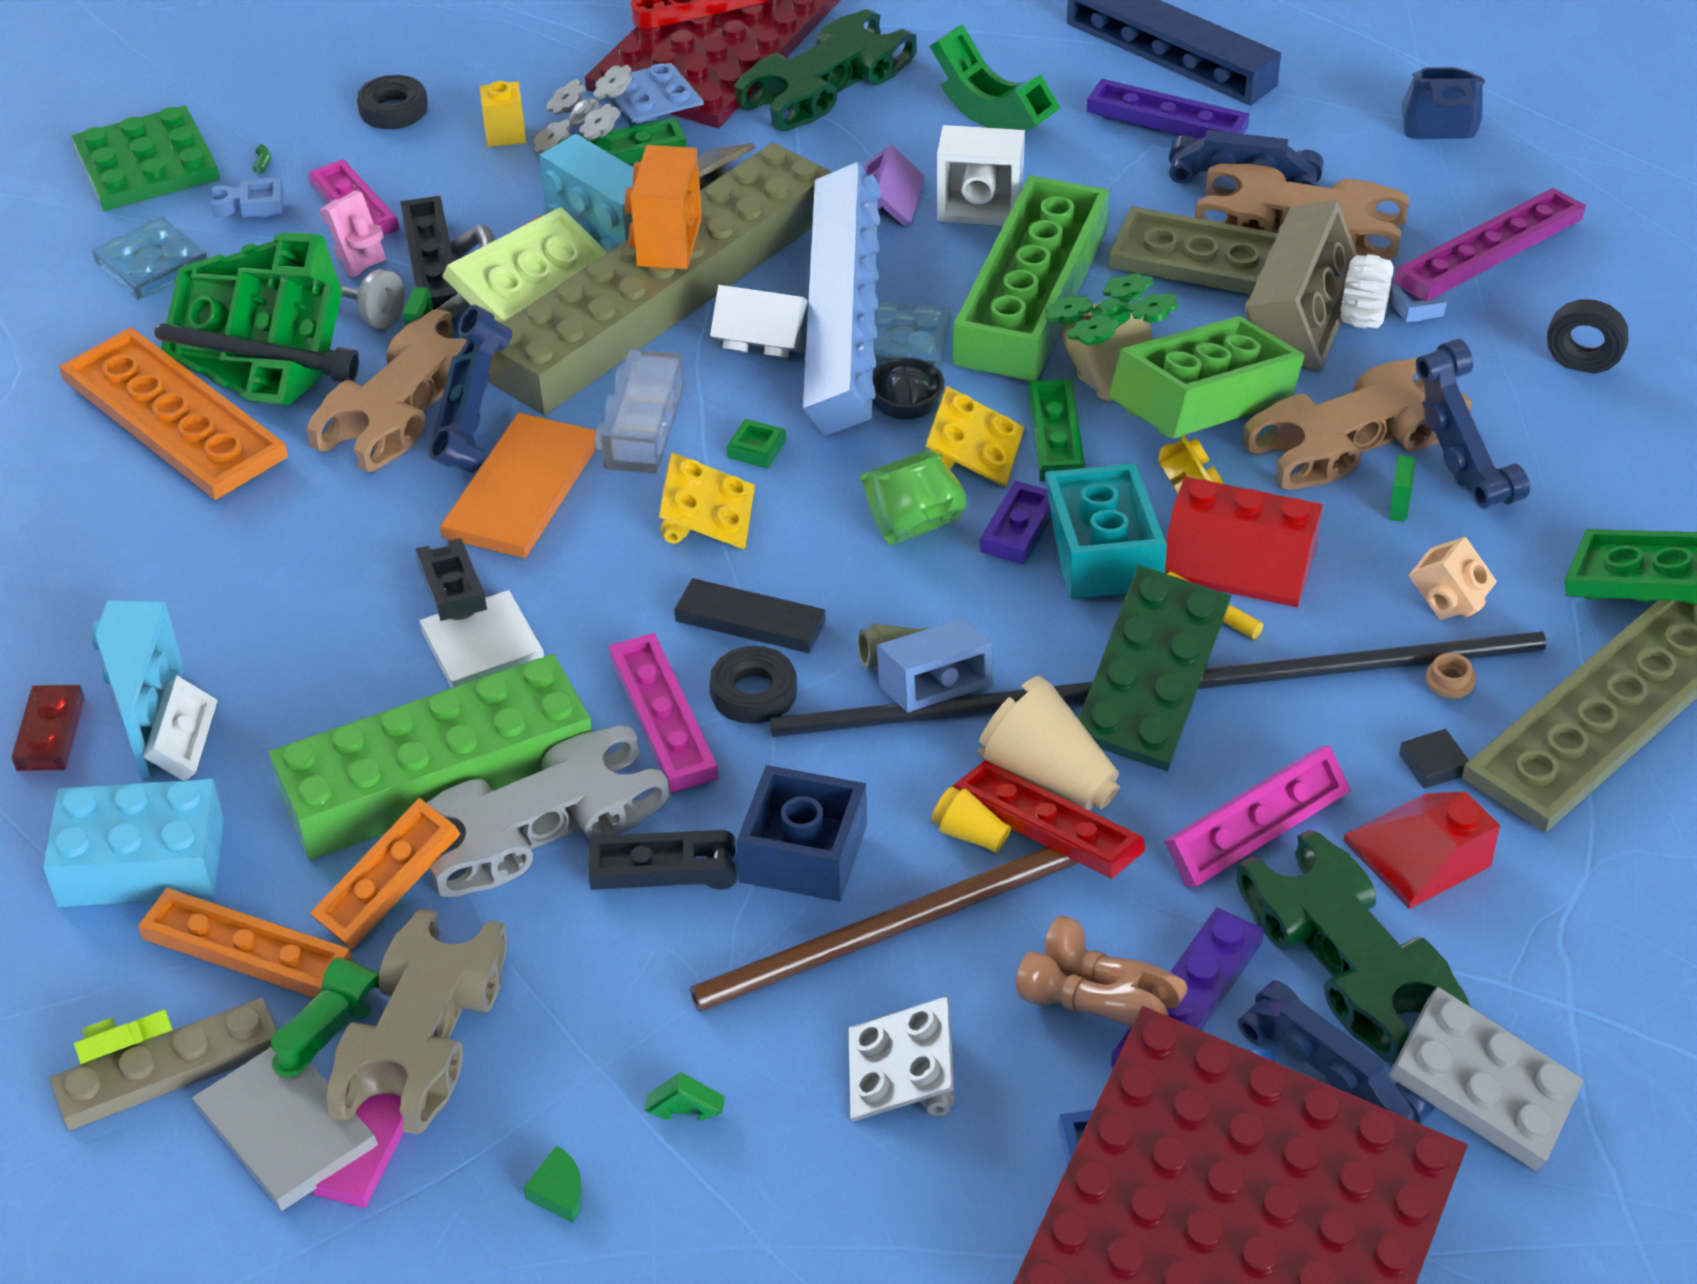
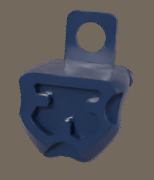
M1426 67L1412 74L1413 79L1402 102L1403 128L1407 137L1412 139H1466L1476 135L1482 120L1483 84L1485 79L1472 71L1456 67Z

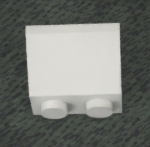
M718 285L710 336L722 341V349L747 353L749 345L764 348L763 355L789 359L790 352L803 354L807 338L808 300L799 296Z

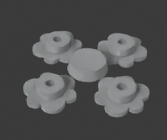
M629 65L611 67L604 77L600 78L595 84L594 96L596 98L582 100L581 96L586 92V88L578 79L572 80L565 87L557 89L554 97L548 101L546 108L549 112H554L556 115H560L563 112H571L569 120L565 119L559 123L552 122L547 126L546 130L538 133L533 140L536 145L534 151L537 154H541L561 143L562 140L568 139L572 124L579 129V132L588 141L607 135L613 129L614 121L619 117L620 111L617 107H612L610 104L601 107L598 100L607 96L611 98L617 97L627 89L628 84L632 81Z

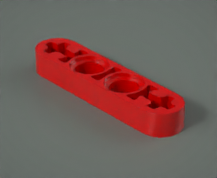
M632 0L630 5L632 23L639 28L650 29L767 2L768 0Z

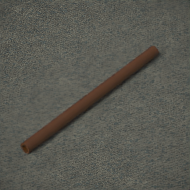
M1045 848L690 987L692 1000L697 1010L702 1012L1079 863L1050 848Z

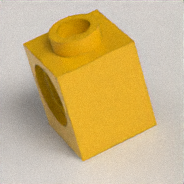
M496 81L489 85H479L487 147L526 143L519 81Z

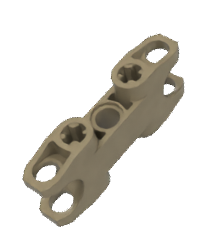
M420 909L414 913L407 924L395 934L382 960L379 974V989L381 994L391 996L377 1026L357 1022L350 1023L335 1049V1061L326 1094L329 1118L346 1121L353 1117L358 1107L368 1098L379 1094H395L401 1096L399 1111L403 1117L402 1132L418 1135L426 1130L437 1113L448 1103L460 1075L463 1046L460 1041L449 1038L462 1010L489 1012L501 989V975L508 946L506 923L488 921L483 925L476 937L469 941L458 944H446L438 941L440 934L437 927L438 911Z

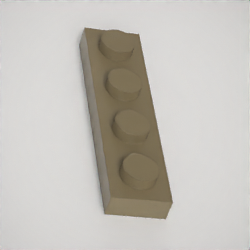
M263 997L49 1078L67 1130L70 1131L243 1065L271 1047V1037L277 1030Z

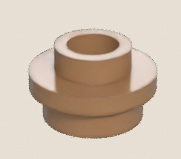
M1446 653L1438 656L1428 666L1425 681L1433 693L1444 698L1457 699L1465 697L1473 691L1476 683V674L1471 662L1467 658L1455 653Z

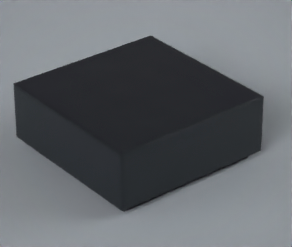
M1446 728L1401 742L1399 755L1423 789L1462 777L1464 765L1469 761Z

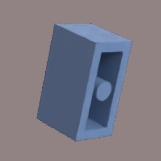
M963 618L877 645L879 687L907 713L994 685L992 642Z

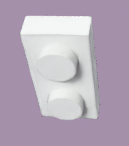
M176 675L165 686L143 758L182 781L188 780L197 771L218 700Z

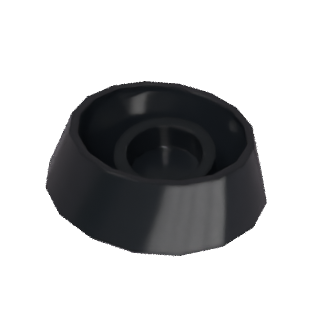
M906 357L892 359L879 365L873 371V385L876 393L875 403L885 415L895 419H916L929 414L936 407L944 389L945 379L942 372L932 363L921 359Z

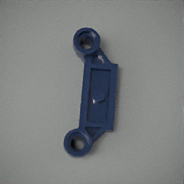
M1207 130L1206 136L1200 140L1192 136L1177 137L1172 142L1169 153V161L1171 163L1169 176L1174 182L1180 184L1188 183L1192 180L1193 175L1202 171L1208 172L1210 167L1222 163L1269 166L1283 173L1287 182L1316 186V182L1322 176L1324 160L1319 153L1307 149L1295 152L1288 146V139Z
M478 305L470 306L460 319L458 334L467 341L458 355L453 356L451 359L434 435L429 446V456L432 460L447 467L455 465L470 473L477 471L484 459V450L476 446L473 436L480 422V406L484 391L490 380L489 368L492 355L496 350L503 351L509 345L512 338V329L495 320L493 313Z
M1461 339L1443 343L1437 347L1436 351L1417 358L1416 371L1419 378L1425 384V400L1422 402L1425 409V419L1429 428L1435 432L1439 440L1447 468L1454 474L1458 485L1464 483L1472 490L1475 502L1483 509L1501 502L1512 504L1527 498L1530 493V483L1527 474L1518 464H1510L1499 469L1493 465L1456 383L1457 377L1469 374L1472 371L1473 358L1469 347Z
M1272 980L1255 996V1004L1237 1021L1240 1031L1249 1041L1256 1045H1261L1266 1039L1281 1042L1285 1051L1293 1059L1299 1062L1306 1061L1322 1073L1328 1083L1337 1089L1419 1124L1435 1110L1433 1104L1399 1082L1394 1084L1383 1069V1061L1301 1002L1294 991L1280 981Z

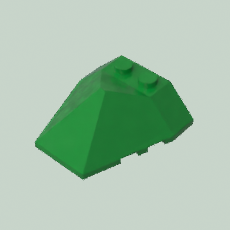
M284 232L275 235L274 241L259 246L251 243L241 247V252L226 257L219 254L178 268L166 324L327 353L332 343L342 289L324 236L311 233ZM162 341L161 350L172 358L208 376L216 383L231 389L253 403L289 406L325 375L323 370L307 368L292 361L258 359Z

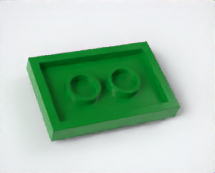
M1586 529L1564 579L1566 596L1584 597L1589 600L1623 598L1639 602L1675 600L1696 604L1697 532Z

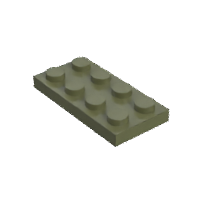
M1131 206L1110 251L1109 268L1124 270L1128 273L1161 277L1170 281L1203 285L1211 289L1240 292L1251 296L1256 285L1257 276L1264 267L1268 252L1272 249L1278 233Z

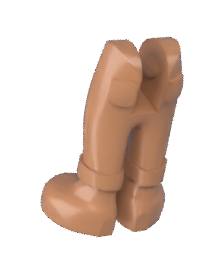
M1063 915L1057 917L1048 929L1045 941L1046 955L1030 951L1022 959L1016 977L1018 995L1029 1003L1037 1005L1060 1003L1068 1010L1098 1015L1124 1023L1131 1028L1142 1005L1168 1016L1167 1009L1177 1007L1185 997L1188 988L1183 979L1153 964L1130 958L1107 956L1106 953L1096 950H1086V936L1083 927L1077 920Z

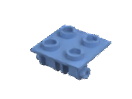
M672 63L655 64L650 68L631 72L632 81L628 84L627 89L621 95L611 98L612 104L620 108L621 115L632 126L658 121V116L704 105L701 97Z

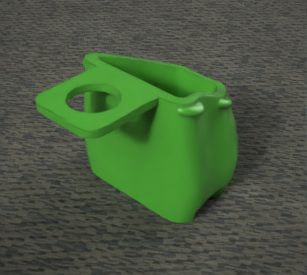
M927 449L860 474L859 481L863 484L875 524L889 545H895L953 523L962 518L961 513L967 510L965 490L941 460V454H936L934 451Z

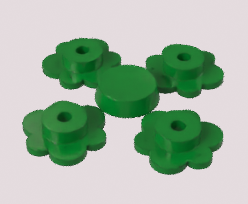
M1133 273L1126 277L1120 276L1110 279L1107 282V287L1103 288L1102 291L1104 296H1111L1112 299L1097 304L1095 308L1088 296L1077 298L1075 296H1064L1056 300L1054 304L1047 305L1044 309L1048 322L1058 321V323L1064 325L1075 323V327L1067 332L1068 339L1080 340L1081 343L1091 346L1101 344L1115 334L1114 329L1126 323L1130 319L1131 313L1134 319H1143L1147 323L1159 322L1169 316V312L1178 308L1176 295L1173 293H1165L1159 296L1157 294H1150L1145 296L1143 300L1134 301L1146 292V288L1153 285V278ZM1092 311L1093 317L1091 319L1081 320L1084 314Z

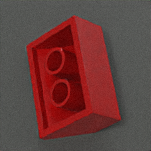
M1185 476L1173 506L1166 538L1165 574L1172 571L1192 583L1217 591L1298 608L1318 546L1323 504Z

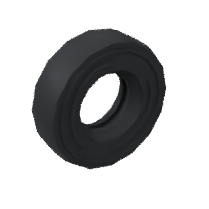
M386 75L378 77L364 84L358 91L357 105L359 114L363 121L372 127L381 129L403 128L421 120L427 112V92L419 80L410 76ZM391 99L404 100L397 104H380Z
M1579 299L1566 303L1555 312L1547 330L1548 349L1557 362L1565 368L1592 374L1607 371L1619 363L1629 342L1628 325L1622 314L1611 305L1598 300ZM1578 326H1591L1602 332L1605 341L1595 348L1584 347L1572 339L1571 331Z
M745 646L731 650L718 659L711 669L710 695L716 709L728 719L740 723L760 724L770 721L771 717H780L790 709L796 699L797 674L790 659L780 651L765 646ZM748 676H763L772 682L769 689L759 693H744L738 691L735 687L738 680Z

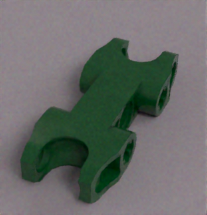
M869 9L842 16L821 30L814 47L791 59L782 54L775 53L757 62L738 79L734 86L736 105L743 109L753 110L762 105L772 104L770 106L771 126L781 131H789L812 123L831 111L836 103L837 94L862 79L873 85H879L896 76L916 55L917 35L905 29L881 35V15ZM869 21L867 29H865L863 25L865 22ZM905 42L901 54L893 57V52ZM759 81L760 87L747 97V91L751 84ZM787 109L789 111L788 117L783 119V114Z
M1308 830L1297 835L1298 846L1295 851V857L1298 861V866L1304 873L1303 875L1294 877L1275 873L1258 858L1250 857L1239 862L1236 882L1244 900L1253 913L1257 926L1264 929V934L1278 949L1286 950L1301 942L1305 944L1333 977L1327 980L1324 985L1325 997L1333 1014L1352 1037L1365 1044L1384 1061L1394 1064L1409 1036L1407 1027L1398 1014L1405 1012L1421 1013L1428 998L1437 987H1440L1471 1007L1463 989L1452 974L1448 962L1425 938L1418 936L1400 945L1373 916L1369 909L1373 908L1376 904V893L1369 876L1349 853L1334 845L1321 833Z

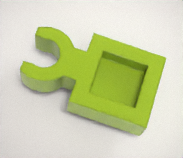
M166 1009L118 1027H116L114 1018L81 1029L84 1039L73 1044L82 1065L168 1033L173 1029Z

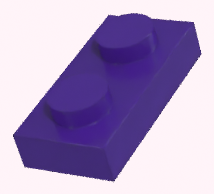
M1014 481L980 538V552L1024 564L1051 518L1047 489Z

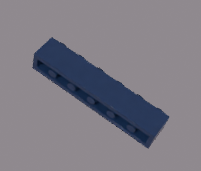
M1068 0V25L1247 105H1253L1278 86L1281 52L1161 0Z

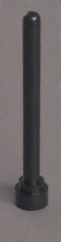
M165 323L158 324L154 329L155 337L161 341L258 359L292 361L307 368L323 370L324 374L331 376L334 382L355 381L359 369V353L357 350L337 347L336 350L322 353Z

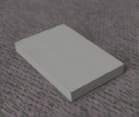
M270 1047L196 1094L192 1099L199 1113L282 1212L317 1188L316 1184L378 1146L375 1135L356 1113H354L351 1119L346 1121L329 1118L326 1100L328 1082L311 1062L302 1073L293 1077H283L274 1073L272 1059L276 1052Z

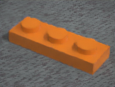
M418 798L310 914L321 926L350 950H353L461 835L453 823L422 799Z

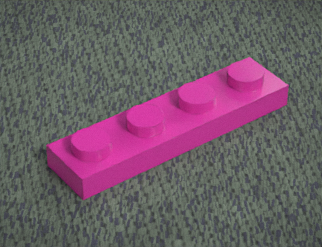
M651 633L608 645L610 660L659 769L662 770L668 779L670 793L719 779L716 761L656 634Z
M1330 745L1317 747L1165 839L1164 843L1185 886L1197 887L1346 795L1351 789Z

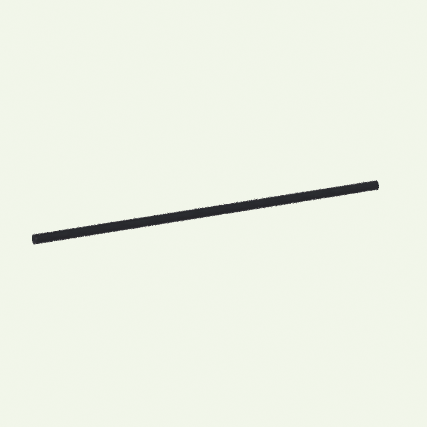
M1543 631L1209 668L1204 672L1199 689L1433 663L1438 656L1446 653H1455L1467 659L1544 651L1546 649V637ZM1092 682L1053 687L1066 704L1082 703L1087 698ZM1025 689L959 696L908 713L896 703L771 717L772 737L993 713L1000 708L1008 697L1017 702L1028 692Z

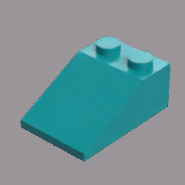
M1136 463L1045 472V484L1060 567L1070 599H1093L1099 596L1127 594L1138 565L1165 573L1167 543Z

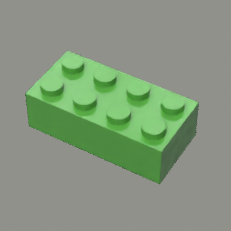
M1239 315L1120 349L1109 397L1124 406L1128 413L1141 417L1157 427L1158 432L1162 435L1179 438L1195 431L1211 428L1214 425L1265 410L1277 401L1293 396L1305 354Z

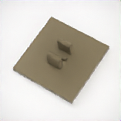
M754 143L714 148L698 155L700 190L708 186L704 175L709 173L711 181L714 182L724 175L721 166L755 149Z

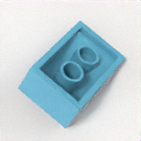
M107 600L101 619L96 620L93 624L92 643L96 650H100L103 660V679L106 684L111 686L140 777L151 778L155 764L143 758V754L165 686L176 675L182 678L184 667L166 602Z

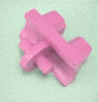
M353 191L341 199H335L320 208L319 211L323 222L328 224L335 242L334 251L337 259L342 261L347 276L355 278L367 267L386 260L380 242L384 237L382 228L379 225L373 224L362 192Z

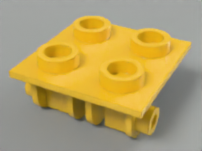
M946 386L925 446L930 448V451L941 454V460L949 469L957 462L987 479L1006 487L1024 426L973 400L971 397Z
M671 452L658 516L664 519L660 527L661 534L668 543L677 544L687 536L691 529L744 550L755 485L739 477L731 476L703 465L698 461Z

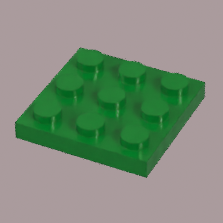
M186 105L167 107L158 113L142 117H129L120 123L101 128L92 127L82 133L71 135L76 153L103 211L220 180L218 167Z

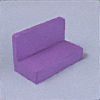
M891 144L867 162L863 169L867 175L872 174L880 186L881 197L878 198V209L883 207L900 224L906 226L912 221L925 177L921 171Z

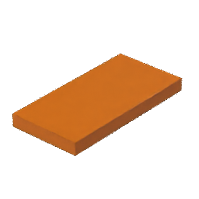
M518 412L441 524L442 538L448 540L461 538L464 544L526 559L600 445L599 431Z

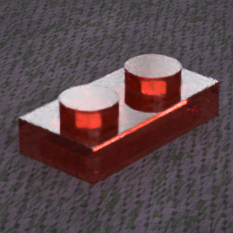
M32 685L11 757L16 771L66 770L85 699L81 685Z

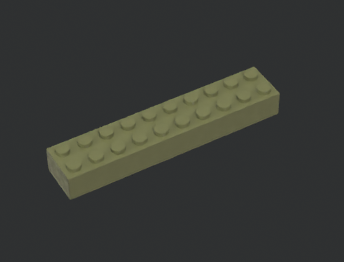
M774 142L770 143L700 190L702 220L688 269L637 266L636 250L629 248L627 239L503 322V324L512 329V338L509 345L503 351L496 350L492 355L489 368V383L540 414L547 415L717 295L718 285L731 286L812 229L815 180L832 173V171Z

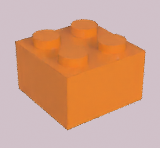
M646 145L641 162H635L633 187H627L625 211L632 214L633 222L629 226L628 243L629 248L636 250L637 266L688 269L702 220L697 148Z

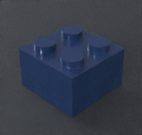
M766 765L736 841L740 883L841 902L867 827L866 783Z

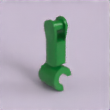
M342 957L333 959L323 976L321 992L292 1021L272 1035L271 1048L276 1052L272 1059L274 1073L283 1077L299 1075L305 1070L319 1050L350 1021V1016L356 1019L368 1017L371 1007L364 1005V1001L372 988L376 987L379 989L380 973Z

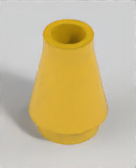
M950 786L939 799L931 816V822L939 826V833L987 848L994 853H997L1002 848L1011 831V826L1002 822L966 788L959 791Z

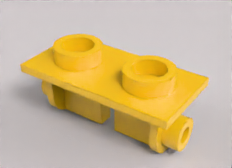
M1183 435L1178 442L1166 444L1160 449L1158 463L1164 469L1172 485H1174L1173 487L1177 494L1185 476L1224 484L1214 466L1207 470L1203 467L1210 459L1197 437L1188 441L1186 436Z

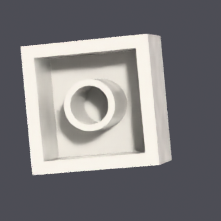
M943 125L937 152V222L1004 225L1023 188L1025 130Z

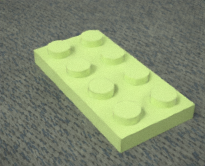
M559 207L447 265L442 277L471 306L478 305L493 313L495 320L503 323L608 252L562 207Z

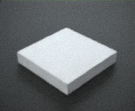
M509 590L486 597L488 610L476 612L469 618L440 621L438 614L419 620L421 632L451 688L544 657L541 645Z

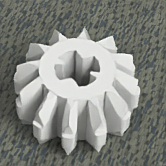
M1367 254V256L1356 255L1350 261L1340 313L1343 323L1352 324L1353 327L1364 329L1367 327L1378 328L1383 323L1394 270L1391 260Z

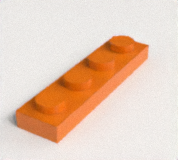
M170 888L164 890L138 925L143 940L313 998L321 992L323 976L333 959L342 957L352 961L349 948Z

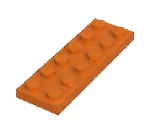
M132 327L59 366L62 379L214 500L219 499L288 458L286 443Z

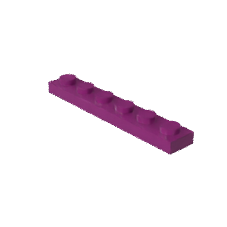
M1551 188L1397 267L1393 283L1407 290L1413 297L1427 302L1582 220L1586 205L1555 188Z

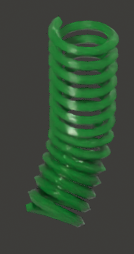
M259 144L260 146L255 151L259 157L253 166V170L258 174H262L270 162L271 155L264 144Z

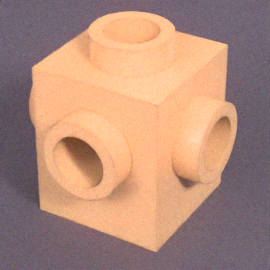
M1466 536L1430 548L1408 575L1439 620L1456 615H1461V617L1465 618L1475 614L1486 604L1484 598L1497 582Z

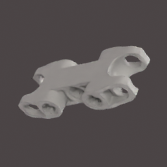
M614 726L582 733L556 744L544 755L541 765L542 771L493 791L489 783L483 779L469 780L446 789L428 801L427 804L453 823L461 835L451 844V846H457V848L442 855L430 867L434 888L440 897H458L476 891L492 889L522 875L533 861L532 849L579 829L583 830L587 838L589 836L618 835L625 832L647 816L658 811L670 799L668 779L662 770H655L653 768L629 775L616 773L631 765L639 756L637 735L631 727ZM624 742L619 750L604 756L610 746L615 743ZM655 787L646 798L638 801L632 800L645 790ZM468 867L462 876L457 879L447 880L453 872Z

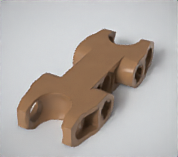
M1221 163L1208 169L1205 194L1208 196L1197 201L1195 218L1208 220L1204 212L1207 210H1217L1225 212L1227 218L1221 223L1278 233L1279 227L1283 224L1290 207L1338 200L1357 255L1367 256L1369 254L1390 260L1398 255L1402 231L1397 227L1406 223L1410 198L1400 190L1369 181L1343 179L1334 184L1333 188L1287 182L1283 173L1269 166ZM1220 176L1229 177L1234 180L1237 188H1221L1216 184L1215 179ZM1391 201L1397 204L1400 210L1397 213L1389 214L1377 211L1376 206L1380 202ZM1369 235L1385 236L1391 241V244L1385 248L1376 247L1370 243Z
M435 309L409 323L391 340L386 353L387 365L364 386L351 380H345L325 397L307 425L306 429L310 447L318 451H329L343 441L357 439L353 448L357 457V467L367 472L380 469L390 461L402 456L421 437L424 430V412L444 393L452 357L458 355L467 341L464 338L452 339L455 332L451 320L452 313L442 309ZM333 418V421L330 423L328 429L322 435V431L326 422L329 419ZM374 447V454L371 456V451Z
M1418 357L1390 361L1365 371L1358 378L1353 392L1320 404H1316L1306 394H1297L1277 401L1269 408L1254 415L1244 425L1242 445L1249 452L1255 454L1274 450L1285 451L1282 457L1277 460L1275 481L1281 488L1296 490L1324 485L1349 475L1359 464L1361 453L1397 440L1408 451H1417L1437 444L1439 440L1435 432L1429 428L1425 419V409L1422 405V402L1425 400V384L1420 378L1413 382V376L1417 373L1416 360ZM1461 392L1467 408L1471 412L1472 400L1465 393ZM1272 424L1275 425L1268 433L1256 438L1257 434L1264 427ZM1301 464V469L1299 470V472H1297L1294 475H1290L1292 470L1296 466Z

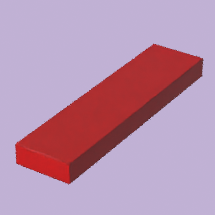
M986 760L952 785V787L959 791L966 788L1002 822L1011 826L1012 830L1110 879H1113L1145 851L1143 836Z

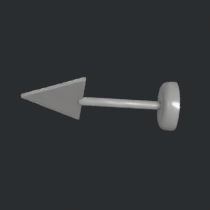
M375 270L364 278L359 289L341 286V297L357 300L359 316L369 327L385 330L393 326L399 319L404 306L405 293L404 285L395 272Z

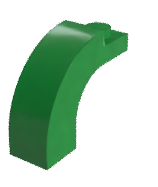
M963 24L952 29L929 45L948 78L940 84L945 94L962 113L987 128L1027 131L1039 125L1061 108L1041 74L1024 82H1011L993 72L985 63Z

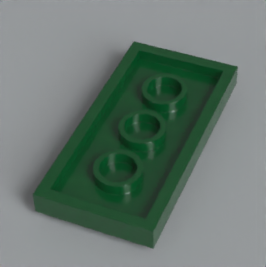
M1141 565L1137 566L1078 718L1101 749L1165 771L1169 770L1230 605L1232 595Z

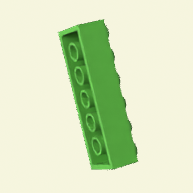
M1032 175L1028 176L953 323V365L1021 380H1038L1063 326L1058 321L1048 322L1045 317L1044 308L1049 304H1054L1061 297L1077 296L1107 232L1108 189Z
M553 653L268 751L280 797L308 860H312L385 834L418 798L427 803L442 791L473 779H483L489 783L494 791L543 770L541 767L542 759L550 748L579 734L592 732L589 714Z

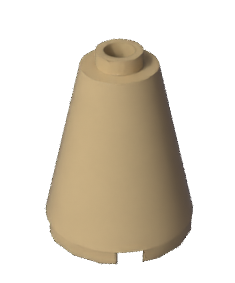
M1038 675L1027 680L1021 687L1028 693L1017 702L1008 697L990 719L978 741L985 748L978 749L977 754L986 761L1087 810H1091L1095 806L1100 810L1103 809L1119 791L1120 786L1116 783L1119 771L1048 680Z

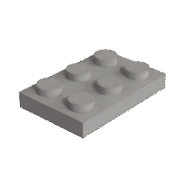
M1437 987L1428 998L1388 1075L1536 1172L1547 1162L1584 1081L1440 987Z

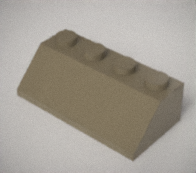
M1338 200L1289 208L1283 224L1279 227L1272 249L1268 252L1264 267L1257 276L1253 292L1245 304L1246 319L1304 353L1302 365L1312 371L1322 370L1341 324L1340 313L1350 261L1357 255Z

